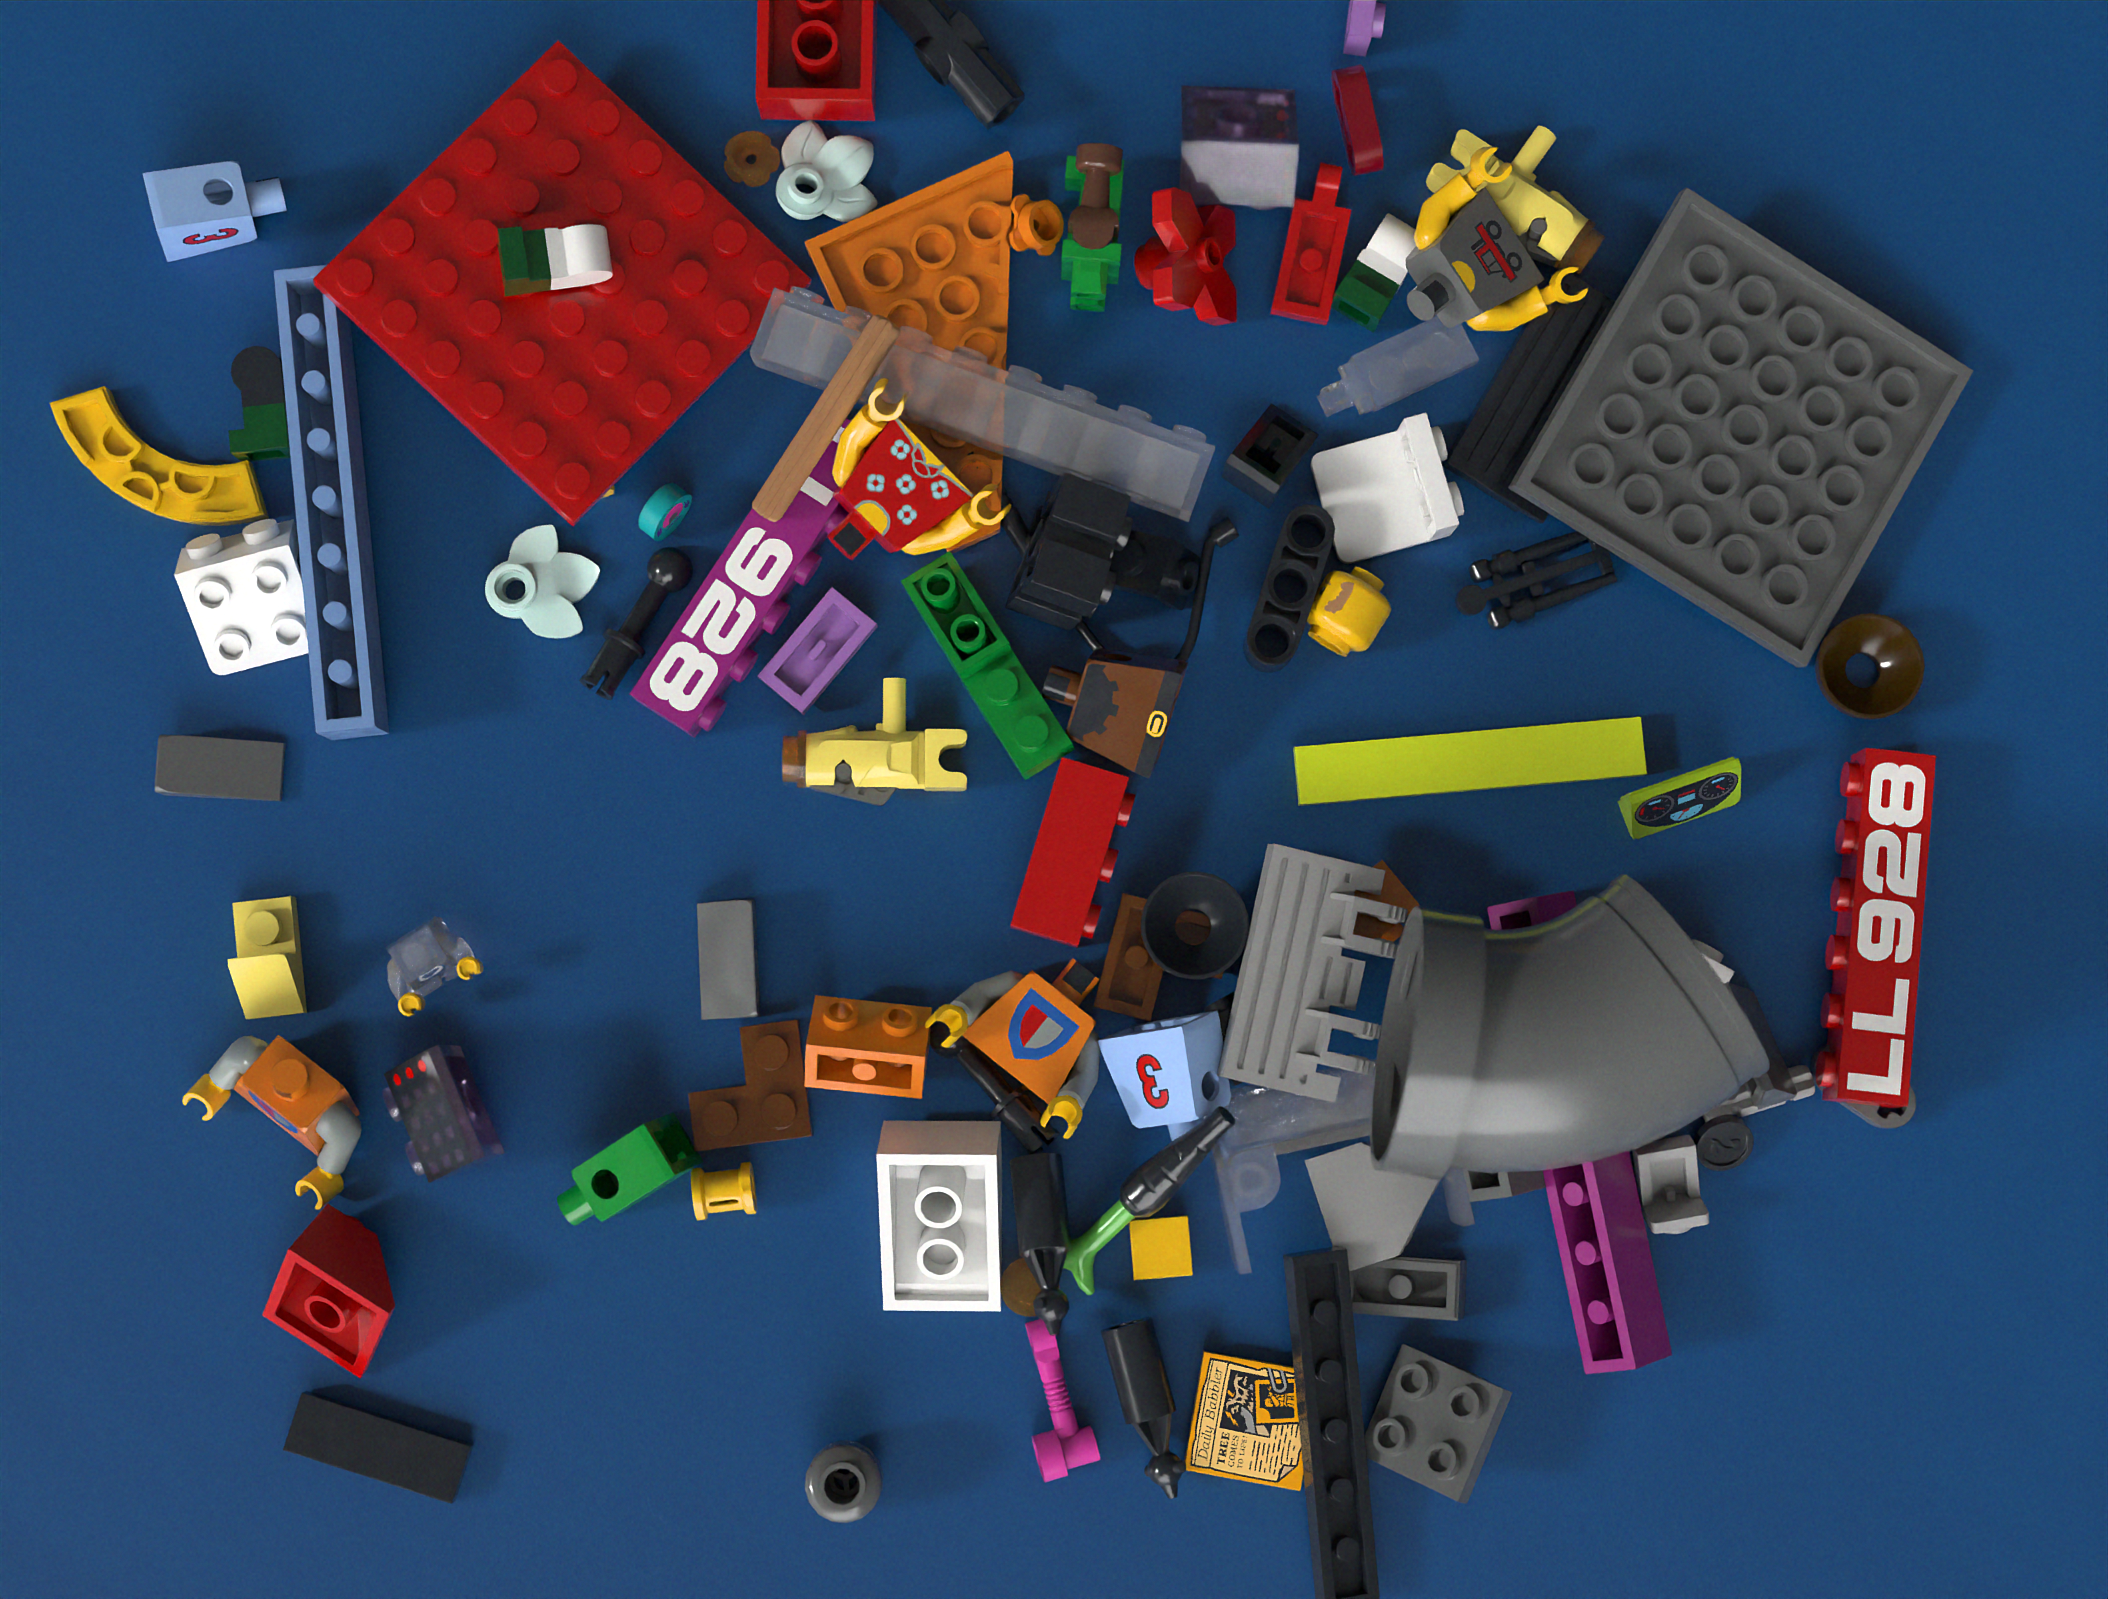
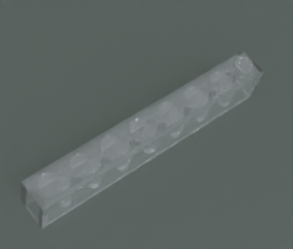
M793 286L789 293L774 288L750 350L751 358L757 367L825 390L874 315L852 306H846L844 312L822 305L824 299L820 295L804 288ZM908 326L900 327L901 335L857 401V403L863 405L869 404V398L876 383L882 378H887L889 381L880 394L884 402L895 404L901 400L905 392L908 394L907 402L899 416L901 419L1059 476L1066 472L1131 496L1130 501L1187 522L1191 518L1216 447L1205 443L1207 436L1193 428L1174 425L1172 431L1150 423L1152 416L1140 409L1127 405H1119L1118 411L1096 404L1097 396L1087 390L1071 385H1065L1063 391L1041 384L1042 376L1029 369L1011 365L1007 372L986 364L988 358L971 348L955 346L952 352L932 345L933 338L930 335Z

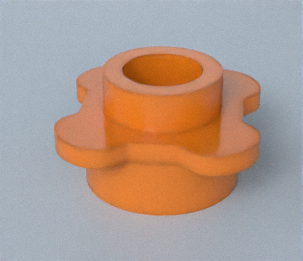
M1026 194L1015 196L1011 202V210L1014 214L1011 221L1012 231L1009 234L1011 246L1018 252L1025 251L1028 248L1036 250L1040 256L1051 255L1064 230L1061 211L1049 199L1031 201Z

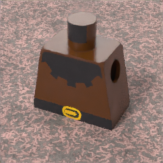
M1095 649L1087 660L1083 674L1052 664L1043 687L1042 697L1073 707L1066 728V734L1070 739L1141 776L1150 778L1160 757L1188 662L1109 649Z

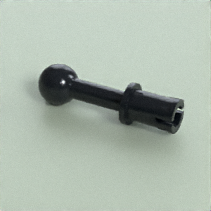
M664 547L652 554L647 563L648 584L619 631L605 629L602 635L606 641L586 673L579 680L587 689L591 690L593 686L598 684L601 677L604 676V680L595 694L604 699L612 700L615 696V691L631 665L634 664L636 659L644 657L646 652L638 644L668 594L684 589L692 578L693 566L685 552L674 547Z
M935 1021L930 1029L929 1043L931 1048L943 1058L957 1059L996 1105L990 1113L993 1121L1000 1119L1027 1150L1028 1155L1038 1154L1044 1150L1041 1147L1043 1143L1034 1132L1040 1136L1047 1146L1053 1143L1060 1135V1132L1049 1121L1045 1127L1041 1125L1040 1121L1043 1114L1027 1096L1029 1089L1023 1085L1013 1090L981 1051L964 1036H961L953 1045L947 1048L943 1047L941 1044L951 1035L948 1025L944 1022Z

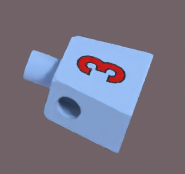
M237 161L142 173L156 231L167 262L251 242L257 239L252 217L287 211L279 176L244 183L239 162Z
M1218 1011L1134 1024L1098 1040L1099 1048L1131 1123L1137 1128L1167 1125L1171 1140L1173 1141L1202 1123V1117L1212 1113L1219 1106L1225 1107L1229 1105L1231 1099L1229 1079L1217 1076L1223 1050V1038Z

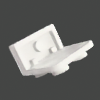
M1427 413L1404 418L1397 431L1325 450L1315 454L1312 458L1311 470L1322 507L1333 518L1335 525L1333 545L1337 558L1342 563L1351 564L1448 537L1459 525L1457 517L1464 514L1461 494L1455 481L1449 483L1446 481L1441 461L1447 460L1445 440L1439 426L1430 427Z
M274 519L260 520L246 526L242 533L220 538L218 534L203 535L188 542L186 548H182L180 551L174 576L209 667L217 675H227L309 653L302 576L297 563L299 553L298 532L293 519L277 523Z

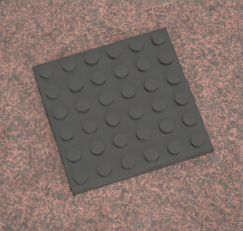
M1685 188L1676 196L1508 488L1795 667H1806L1968 382L1973 370L1689 188Z

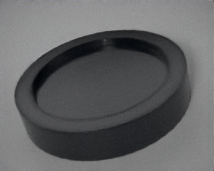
M1724 1115L1715 1117L1703 1124L1694 1137V1143L1696 1145L1697 1157L1705 1167L1715 1171H1725L1739 1166L1749 1157L1753 1149L1754 1138L1749 1127L1742 1119Z

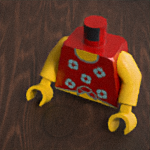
M882 378L876 383L870 395L869 404L864 405L840 434L832 475L838 486L832 495L849 514L827 537L850 560H853L873 539L889 553L902 549L905 553L913 556L950 548L981 529L983 524L994 525L999 523L1011 509V504L1005 506L1001 511H993L986 506L985 497L998 488L996 484L986 485L973 498L972 503H966L974 495L898 418L907 402V392L895 404H888L882 400L880 394L889 381L887 378Z

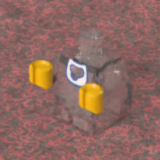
M436 916L385 947L392 958L387 965L389 987L395 998L399 1001V1011L408 1017L413 1016L415 1010L421 1011L425 1008L426 1002L423 997L444 985L441 980L443 977L450 981L459 975L461 979L469 981L473 978V974L479 975L484 969L482 962L474 957L467 942L463 938L451 933L443 919Z

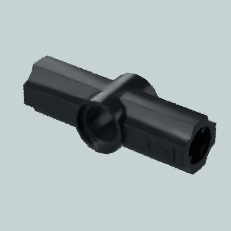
M877 0L880 7L913 43V50L928 73L941 86L949 85L987 130L1002 124L1014 114L1017 107L1025 100L1024 92L991 56L984 37L960 10L953 12L944 0Z

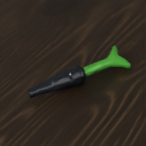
M1219 1106L1202 1123L1170 1142L1132 1171L1120 1186V1199L1088 1228L1082 1236L1071 1240L1072 1250L1067 1252L1063 1268L1072 1271L1078 1287L1089 1296L1095 1292L1093 1264L1096 1253L1135 1217H1150L1163 1208L1195 1172L1216 1142L1235 1125L1233 1115L1226 1108Z

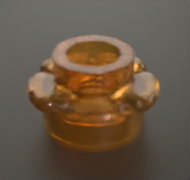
M758 131L742 132L730 139L725 147L724 153L727 156V160L724 162L725 171L737 183L743 181L749 187L761 186L769 181L771 172L777 171L780 163L779 151L776 147H772L770 138L764 133ZM755 155L757 157L754 164L747 163V156Z

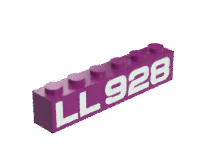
M847 418L780 520L772 522L759 515L753 508L751 509L630 692V695L639 703L694 738L701 728L709 732L717 723L727 705V702L722 700L721 697L733 679L741 683L747 677L759 656L757 652L753 651L757 642L765 631L772 635L780 627L791 607L784 601L796 583L805 586L810 581L822 560V557L816 554L827 535L849 514L832 495L838 486L832 475L840 434L851 422Z

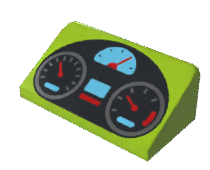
M1733 756L1620 797L1621 800L1618 801L1630 836L1633 839H1639L1737 804L1741 797V764L1739 758L1735 759Z

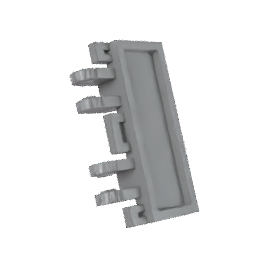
M1275 843L1267 845L1217 1076L1335 1103L1341 1078L1317 1073V1064L1370 1076L1373 1075L1375 1063L1369 1061L1368 1058L1353 1054L1346 1056L1327 1050L1332 1029L1352 1033L1357 1038L1373 1040L1379 1039L1382 1026L1328 1012L1330 1006L1351 1011L1356 1010L1366 962L1341 956L1342 948L1395 959L1398 945H1395L1393 941L1381 938L1371 939L1353 934L1357 913L1375 917L1379 921L1390 924L1406 922L1407 909L1354 896L1355 890L1380 895L1385 870Z

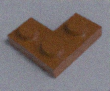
M1123 893L1093 1007L1150 1022L1163 969L1153 961L1145 948L1141 936V917L1143 907L1148 899ZM1186 910L1176 920V934L1179 939L1187 944L1198 945L1204 942L1210 934L1211 925L1205 914ZM1223 972L1212 976V978L1221 980Z
M799 1020L739 1027L746 1085L688 1093L695 1151L813 1136L808 1088L804 1087L805 1064Z

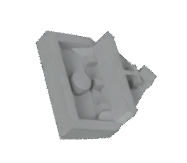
M1364 1141L1304 1160L1333 1247L1339 1246L1347 1249L1349 1271L1402 1254L1404 1247L1409 1245L1424 1209L1440 1180L1375 1170L1371 1161L1370 1144Z

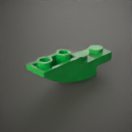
M950 551L901 580L903 587L941 650L1024 780L1029 779L1075 750L1071 740L1012 651L1009 641Z

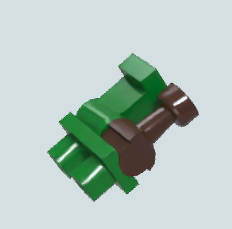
M1103 143L1080 144L1077 146L1076 156L1067 155L1065 191L1080 192L1079 206L1071 212L1068 221V240L1063 239L1061 280L1072 281L1070 309L1104 312L1107 283L1118 284L1122 244H1118L1124 160H1122L1123 150L1114 145Z

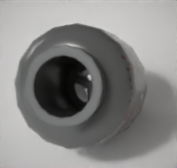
M840 1440L827 1444L815 1455L806 1472L805 1491L810 1505L820 1516L832 1522L849 1523L862 1519L874 1509L883 1490L884 1473L880 1460L870 1448L857 1441ZM843 1468L848 1469L850 1471L845 1474L839 1471V1469ZM856 1475L857 1483L850 1487V1479ZM836 1478L843 1481V1487L837 1483Z

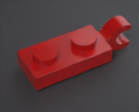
M1321 162L1317 172L1312 201L1295 198L1270 314L1327 325L1351 215L1350 209L1335 206L1343 170L1341 166Z

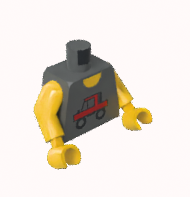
M1489 146L1476 150L1471 157V170L1464 176L1459 172L1422 204L1414 234L1416 246L1405 259L1406 269L1418 285L1408 293L1407 305L1410 311L1421 320L1428 321L1437 315L1442 324L1448 328L1466 322L1476 331H1510L1549 312L1548 305L1556 301L1564 304L1581 300L1588 292V288H1585L1570 296L1565 294L1561 288L1563 277L1579 270L1578 267H1568L1557 271L1551 277L1549 286L1539 290L1537 285L1544 280L1542 274L1487 189L1483 188L1476 192L1475 189L1484 181L1491 183L1502 182L1512 171V163L1506 162L1499 166L1493 174H1487L1484 166L1485 160L1497 151L1498 147Z

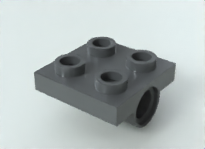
M1402 1343L1365 1433L1366 1457L1453 1500L1467 1504L1513 1392L1465 1369Z

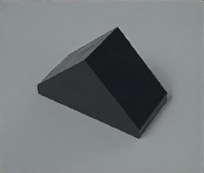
M1271 403L1227 459L1222 478L1269 509L1317 439L1318 434Z

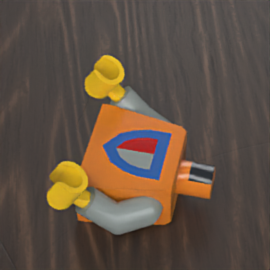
M1072 958L1051 985L1033 970L1027 975L1010 970L975 982L954 1001L939 1007L925 1022L927 1029L935 1021H941L948 1025L951 1035L941 1044L943 1047L947 1048L953 1045L961 1036H964L1049 1104L1041 1117L1040 1123L1043 1127L1046 1126L1051 1116L1058 1115L1063 1117L1068 1123V1129L1063 1138L1068 1139L1073 1135L1081 1121L1082 1109L1098 1082L1101 1056L1098 1044L1100 1037L1093 1030L1097 1021L1079 1008L1080 1004L1099 982V979L1087 968Z
M278 1035L270 1045L254 1036L238 1038L211 1068L209 1074H204L183 1096V1104L186 1106L192 1098L202 1101L208 1110L202 1117V1120L208 1121L227 1102L231 1095L230 1090L234 1088L237 1093L318 1156V1166L296 1183L295 1191L300 1197L312 1189L318 1198L315 1209L319 1210L344 1189V1182L340 1173L345 1170L361 1135V1122L357 1118L360 1112L346 1088L283 1037Z

